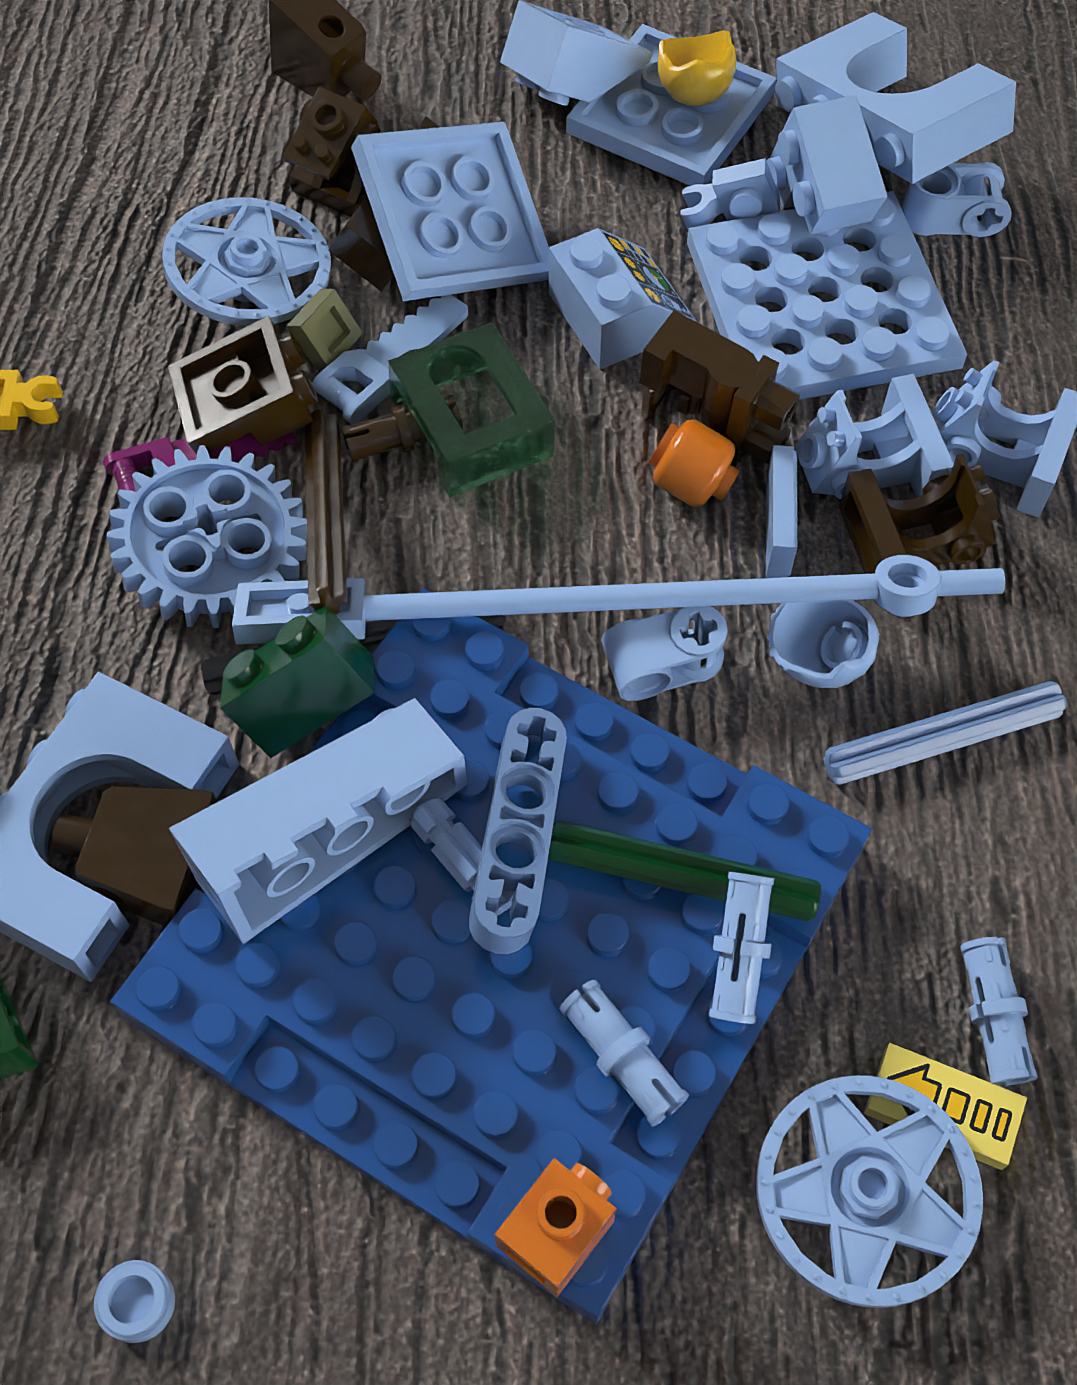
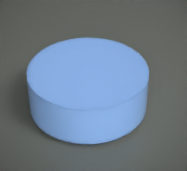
M141 1260L126 1261L112 1268L100 1281L94 1297V1312L101 1328L110 1336L127 1343H140L155 1337L166 1327L175 1307V1292L169 1277L153 1264Z

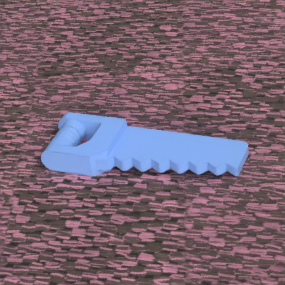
M451 294L443 295L441 298L430 299L428 307L420 306L417 309L416 315H407L404 324L396 323L393 325L391 332H382L380 334L379 341H369L366 350L344 351L315 377L312 383L315 392L343 411V418L350 424L358 423L396 389V381L467 318L468 306ZM357 381L365 389L357 394L341 382Z

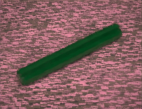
M562 820L555 821L553 824L548 858L552 861L725 902L727 901L729 872L770 877L775 879L774 885L771 888L768 912L810 921L814 919L819 908L821 884L817 880Z

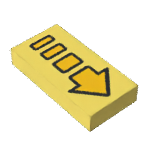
M889 1043L884 1050L876 1077L902 1083L928 1097L946 1112L959 1127L974 1154L975 1160L1000 1170L1007 1167L1027 1097ZM869 1096L864 1111L865 1115L890 1125L916 1113L909 1107L881 1096Z

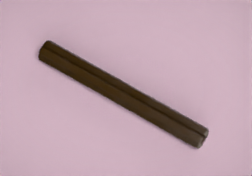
M317 409L311 412L313 422L305 425L308 602L314 612L327 605L337 615L340 613V606L347 602L339 419L335 414L325 415L322 409Z

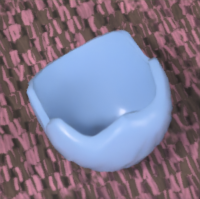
M854 600L782 603L776 609V612L771 615L770 632L767 635L770 647L769 655L793 680L814 688H838L864 675L875 661L880 635L878 627L869 612Z

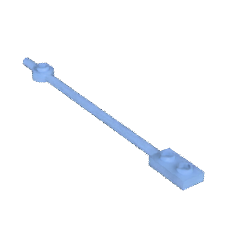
M896 555L881 561L876 568L875 574L367 595L365 578L347 579V602L340 606V613L336 616L357 639H365L366 621L864 599H874L880 607L890 613L901 617H909L929 611L935 605L937 596L1002 594L1005 589V574L1002 568L938 571L932 563L923 558L912 555ZM308 580L238 583L232 621L236 645L266 644L274 639L280 629L291 619L300 615L307 617L314 613L308 602Z

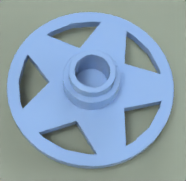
M237 197L219 199L190 210L171 227L165 238L162 250L163 269L166 280L173 292L183 303L210 319L240 326H249L267 316H270L274 324L294 318L320 289H326L331 271L329 247L321 232L312 222L289 207L257 198ZM237 213L228 229L199 225L214 217ZM272 218L295 228L306 239L276 236ZM177 249L202 265L188 284L182 279L176 266L175 254ZM318 269L313 283L295 299L288 278ZM234 298L241 302H253L260 309H236L220 305L219 303Z
M859 1075L839 1077L817 1084L801 1093L782 1110L766 1135L760 1151L756 1174V1194L766 1232L785 1263L806 1283L829 1297L851 1305L873 1308L895 1307L914 1302L926 1297L948 1282L963 1266L974 1247L983 1214L982 1182L974 1154L959 1127L949 1115L928 1097L909 1086L886 1078ZM846 1095L881 1096L909 1107L916 1113L877 1132ZM808 1111L817 1159L773 1175L774 1164L784 1136L797 1119ZM946 1144L953 1154L962 1180L963 1218L925 1183ZM780 1218L829 1227L834 1278L826 1274L801 1253L783 1226ZM895 1244L945 1258L938 1267L915 1282L888 1289H877Z

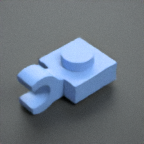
M766 158L713 170L712 184H695L682 190V195L688 208L681 210L680 215L687 230L691 227L710 224L722 213H724L726 220L730 221L741 218H754L758 215L780 211V195Z

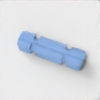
M433 797L413 811V817L410 821L411 827L424 843L433 842L435 844L431 851L465 891L474 890L482 846L461 822L456 824L452 822L456 815L444 801ZM502 890V895L495 911L497 916L511 906L515 891Z

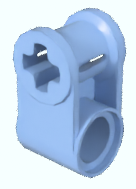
M989 162L975 164L952 163L913 184L909 183L901 207L911 231L924 236L935 234L990 236L1004 229L1010 222L1012 214L1008 202L1002 198L1001 190L1004 187L1005 180L1002 169L996 164ZM984 178L988 179L989 184L985 185ZM978 215H981V220H982V221H978V219H977V216H978Z
M711 606L684 607L648 618L630 619L608 629L603 634L601 642L621 699L627 701L643 700L656 696L666 690L706 681L714 677L720 671L724 660L723 646L727 637V624L719 611ZM694 620L693 629H689V622ZM706 658L705 665L701 666V659Z

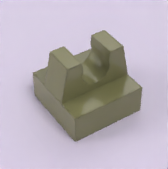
M320 289L287 325V330L282 336L291 332L299 344L303 355L309 358L316 370H323L344 351H348L363 332L335 289Z

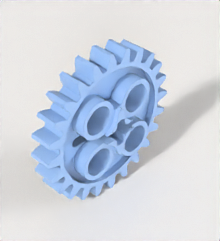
M201 445L197 451L196 460L188 461L185 454L180 449H177L174 452L175 465L168 467L157 458L152 460L153 477L150 478L144 474L134 472L132 477L136 492L121 489L118 491L121 509L109 511L113 530L107 532V539L110 551L113 552L110 555L115 573H122L121 577L126 592L138 590L142 608L146 609L160 600L159 605L163 620L167 621L180 609L185 612L187 627H193L199 614L202 613L208 614L213 628H218L223 612L230 611L232 616L234 615L238 583L285 581L284 579L298 581L300 577L298 561L306 560L307 557L306 541L304 540L307 539V519L302 518L303 504L301 498H292L290 480L276 482L274 465L269 464L259 471H255L254 454L252 453L244 456L239 463L232 462L230 447L226 446L221 451L218 459H210L205 445ZM225 500L238 501L231 505L218 504ZM174 516L180 518L174 522L160 521L166 517ZM243 548L259 550L253 554L246 555L237 552ZM186 565L200 566L199 569L193 572L178 571V569Z

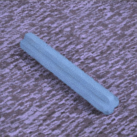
M1044 682L830 747L826 750L825 757L823 758L825 769L830 780L834 784L841 785L1059 718L1067 707L1066 697L1062 694L1060 686L1056 682Z

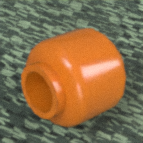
M694 419L683 422L680 427L671 423L648 461V464L655 467L653 471L654 483L692 507L704 505L711 496L722 501L740 471L730 465L735 455L734 444L729 439Z

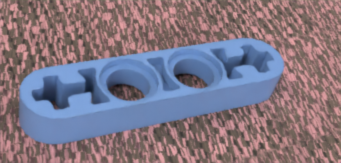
M526 708L514 714L507 725L500 750L469 915V930L474 940L483 949L495 954H510L525 946L529 941L540 911L567 740L566 728L562 721L552 712L542 708ZM527 735L540 737L539 744L541 749L535 764L524 762L529 742ZM517 785L528 786L540 795L542 804L533 809L520 808L509 800L506 791L510 787ZM507 842L520 844L530 852L533 863L524 868L509 867L499 860L496 848ZM502 890L515 891L510 910V918L513 920L510 927L497 925V914L495 911L501 898Z

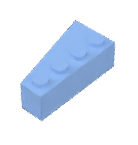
M414 698L397 708L385 710L372 721L173 825L169 830L196 881L242 944H244L409 827L413 817L412 813L419 805L424 804L433 797L445 801L467 785L465 758Z

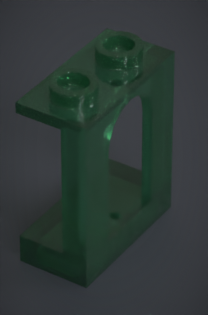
M493 322L472 330L461 331L453 337L420 349L409 350L399 357L388 360L391 399L394 404L405 400L438 456L439 481L449 498L553 457L555 419ZM487 369L515 415L464 434L437 387Z

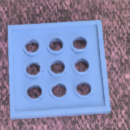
M894 191L886 192L887 198L871 222L812 235L809 233L805 216H799L796 209L758 215L754 218H741L688 228L687 245L720 335L748 349L755 355L758 362L763 355L779 362L775 381L800 393L799 400L832 394L837 390L848 391L889 383L891 378L909 374L920 377L963 368L967 352ZM848 243H862L870 250L860 252L855 247L848 245ZM809 252L816 255L819 259L806 261L795 253ZM756 261L764 264L767 268L753 271L743 263ZM876 282L885 286L887 291L875 292L871 287L862 284ZM826 292L836 300L822 302L819 298L810 294ZM767 301L775 302L783 309L778 312H769L758 304ZM885 323L897 324L906 332L903 334H893L890 330L880 327V325ZM832 333L845 334L853 342L842 345L834 339L827 338V335ZM780 343H788L796 346L800 352L786 355L781 350L773 348V346Z

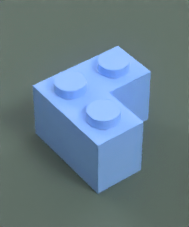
M851 95L798 106L792 109L782 132L779 133L770 158L767 159V164L780 195L782 209L795 207L799 216H805L810 235L871 222L886 200L887 193L857 96Z

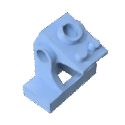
M994 360L980 372L971 368L964 377V381L967 383L958 390L954 387L949 388L939 399L932 412V416L937 419L936 425L954 463L956 456L963 454L969 468L981 464L985 475L1023 487L1024 490L1016 510L1039 518L1056 483L1077 426V392L1064 388L1055 410L1041 415L1021 414L1004 407L1001 404V394L992 387V381L1000 362ZM986 436L1015 445L1014 449L1002 447L991 442Z
M914 374L891 378L881 412L882 416L866 422H852L845 405V394L843 390H837L825 407L819 408L817 417L810 423L809 428L795 445L799 462L803 467L812 493L835 495L839 499L842 497L847 475L850 472L871 468L879 488L910 482L915 496L919 497L923 496L922 490L928 482L937 477L949 475L954 464ZM873 450L876 459H861L857 457V454Z

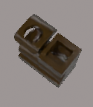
M675 310L643 349L639 381L640 384L644 385L641 407L643 418L646 420L651 418L653 412L671 390L681 389L683 392L679 398L678 412L684 415L689 414V412L694 414L697 421L729 439L735 446V455L731 462V465L735 467L745 453L769 465L773 445L786 446L791 430L785 426L792 418L798 406L800 393L775 381L779 362L766 355H763L758 362L755 355L748 349Z

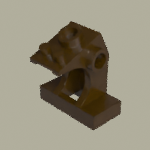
M318 87L313 99L308 100L304 104L299 116V125L282 155V161L291 165H297L289 175L292 192L352 217L366 198L367 193L351 146L358 135L381 133L378 121L365 105ZM339 175L353 181L350 192L331 184Z
M963 454L957 455L950 474L937 477L928 482L922 490L923 496L899 501L889 499L881 493L871 468L848 473L839 509L864 573L875 574L876 568L881 561L896 555L920 557L929 561L934 566L949 562L957 565L967 564L979 559L985 554L988 547L996 544L990 522L1000 518V514L992 489H989L987 484L977 487L975 483L986 478L981 464L969 468ZM931 524L935 536L911 540L904 538L901 530Z

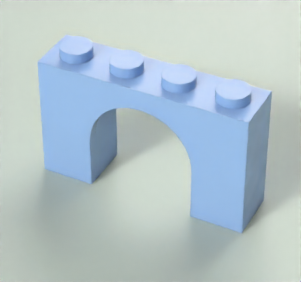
M875 12L776 58L777 83L775 85V94L778 100V107L791 113L794 107L856 95L877 164L911 184L1013 132L1016 81L979 63L922 90L896 94L878 93L877 91L907 77V28Z
M98 671L88 686L76 692L70 699L64 718L49 738L42 740L34 747L28 757L26 769L11 789L0 795V932L92 982L130 924L114 901L50 867L48 841L57 817L78 795L93 787L112 782H130L148 788L205 790L213 792L215 798H217L239 766L229 737Z

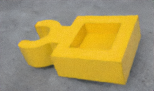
M0 370V430H16L19 417H29L32 421L39 424L58 422L59 415L53 402H41L46 398H62L63 391L58 379L53 376L42 375L24 383L19 370Z

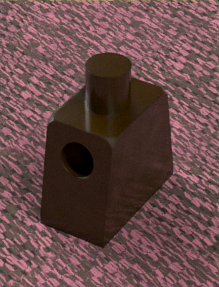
M269 0L271 71L311 97H314L318 87L343 97L352 91L362 100H368L375 94L380 86L382 77L379 72L365 62L366 31L363 25L336 0Z
M112 786L103 792L93 820L62 814L59 817L52 833V850L57 854L78 858L75 866V875L82 885L114 901L120 909L167 927L195 888L201 891V886L196 881L169 828L217 803L213 792L205 790Z

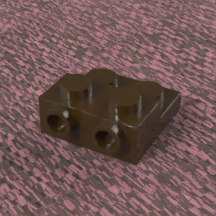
M270 316L168 365L187 443L196 454L201 445H205L209 453L250 432L259 444L264 446L313 422L309 406L318 402V397L306 373L303 370L297 372L296 369L306 364L304 355L292 333L289 332L282 336Z

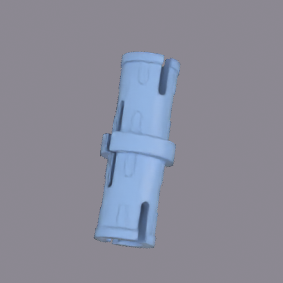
M729 872V886L722 936L715 935L713 950L719 952L713 1005L712 1009L710 1008L709 1016L726 1021L754 1024L756 1022L755 1008L762 958L770 959L771 943L764 941L771 888L774 885L775 878Z
M985 937L962 944L960 946L961 952L964 957L966 970L968 971L974 1005L969 1007L971 1022L979 1025L981 1038H983L990 1083L1008 1086L1036 1080L1038 1078L1029 1050L1023 1017L1028 1014L1025 999L1017 995L1009 964L1006 939L1003 937Z
M596 980L588 981L582 985V989L585 992L582 996L576 989L565 999L559 1009L564 1016L569 1018L599 1056L596 1065L604 1076L614 1075L646 1115L652 1127L665 1120L666 1116L664 1113L666 1111L671 1115L687 1100L689 1094L685 1089H681L647 1047L650 1037L641 1027L633 1029L600 989L599 983Z

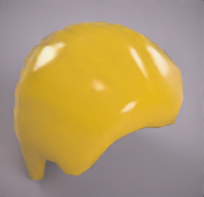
M723 30L696 37L667 38L659 42V78L662 86L675 101L693 107L707 105L719 99L731 86L734 80L737 60L735 45L732 44L729 31Z

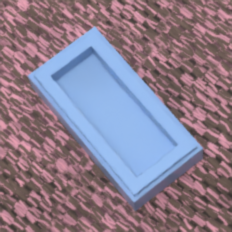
M773 445L766 478V578H782L791 575L798 547L797 451H794V446Z

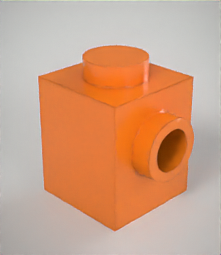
M554 1158L494 1234L496 1246L557 1298L614 1223L617 1208L607 1201L612 1191L602 1179L584 1165L575 1163L572 1169L569 1170Z

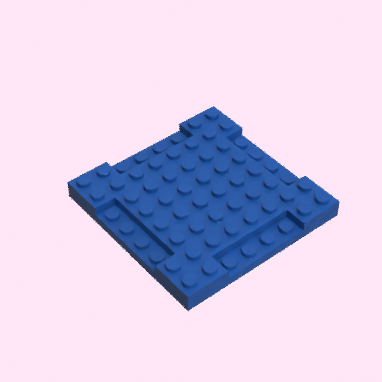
M422 588V590H421L419 593H431V592L428 591V590H426V589H424V588ZM476 616L399 619L372 654L374 657L375 693L337 716L311 752L372 721L385 710L397 708L415 698L464 755L467 785L446 799L444 803L456 815L452 822L454 824L461 822L480 845L483 846L501 745L511 717L519 710L526 708H542L552 712L562 721L566 728L567 736L554 822L559 820L801 876L817 880L821 884L820 904L813 920L804 921L768 912L764 942L771 943L770 959L762 958L755 1008L756 1022L754 1024L739 1023L709 1016L710 1008L712 1009L719 960V952L713 950L715 935L722 936L726 908L725 901L552 861L548 858L539 916L528 943L516 952L495 954L483 949L474 940L469 930L471 898L473 897L474 890L465 891L431 851L435 844L433 842L424 843L411 825L244 944H242L206 893L195 888L111 999L110 1003L122 1018L596 1325L863 851L873 828L755 765L752 766L748 774L530 658L529 644ZM527 735L529 742L524 762L535 764L541 749L539 744L540 737ZM517 785L510 787L506 791L509 800L520 808L533 809L542 804L540 795L528 786ZM507 842L496 848L499 860L509 867L524 868L533 863L530 852L520 844ZM511 906L497 916V925L502 927L511 926L513 921L510 918ZM596 980L599 983L600 989L633 1029L641 1027L650 1037L647 1047L681 1089H685L689 1094L687 1100L671 1115L666 1111L664 1113L666 1116L665 1120L652 1127L646 1115L614 1075L604 1076L596 1065L599 1056L569 1018L564 1016L559 1009L565 999L576 989L582 996L585 993L582 985L588 981ZM554 1158L569 1170L572 1169L575 1163H580L595 1173L611 1189L612 1194L607 1201L617 1208L614 1223L557 1298L499 1250L496 1246L494 1235Z

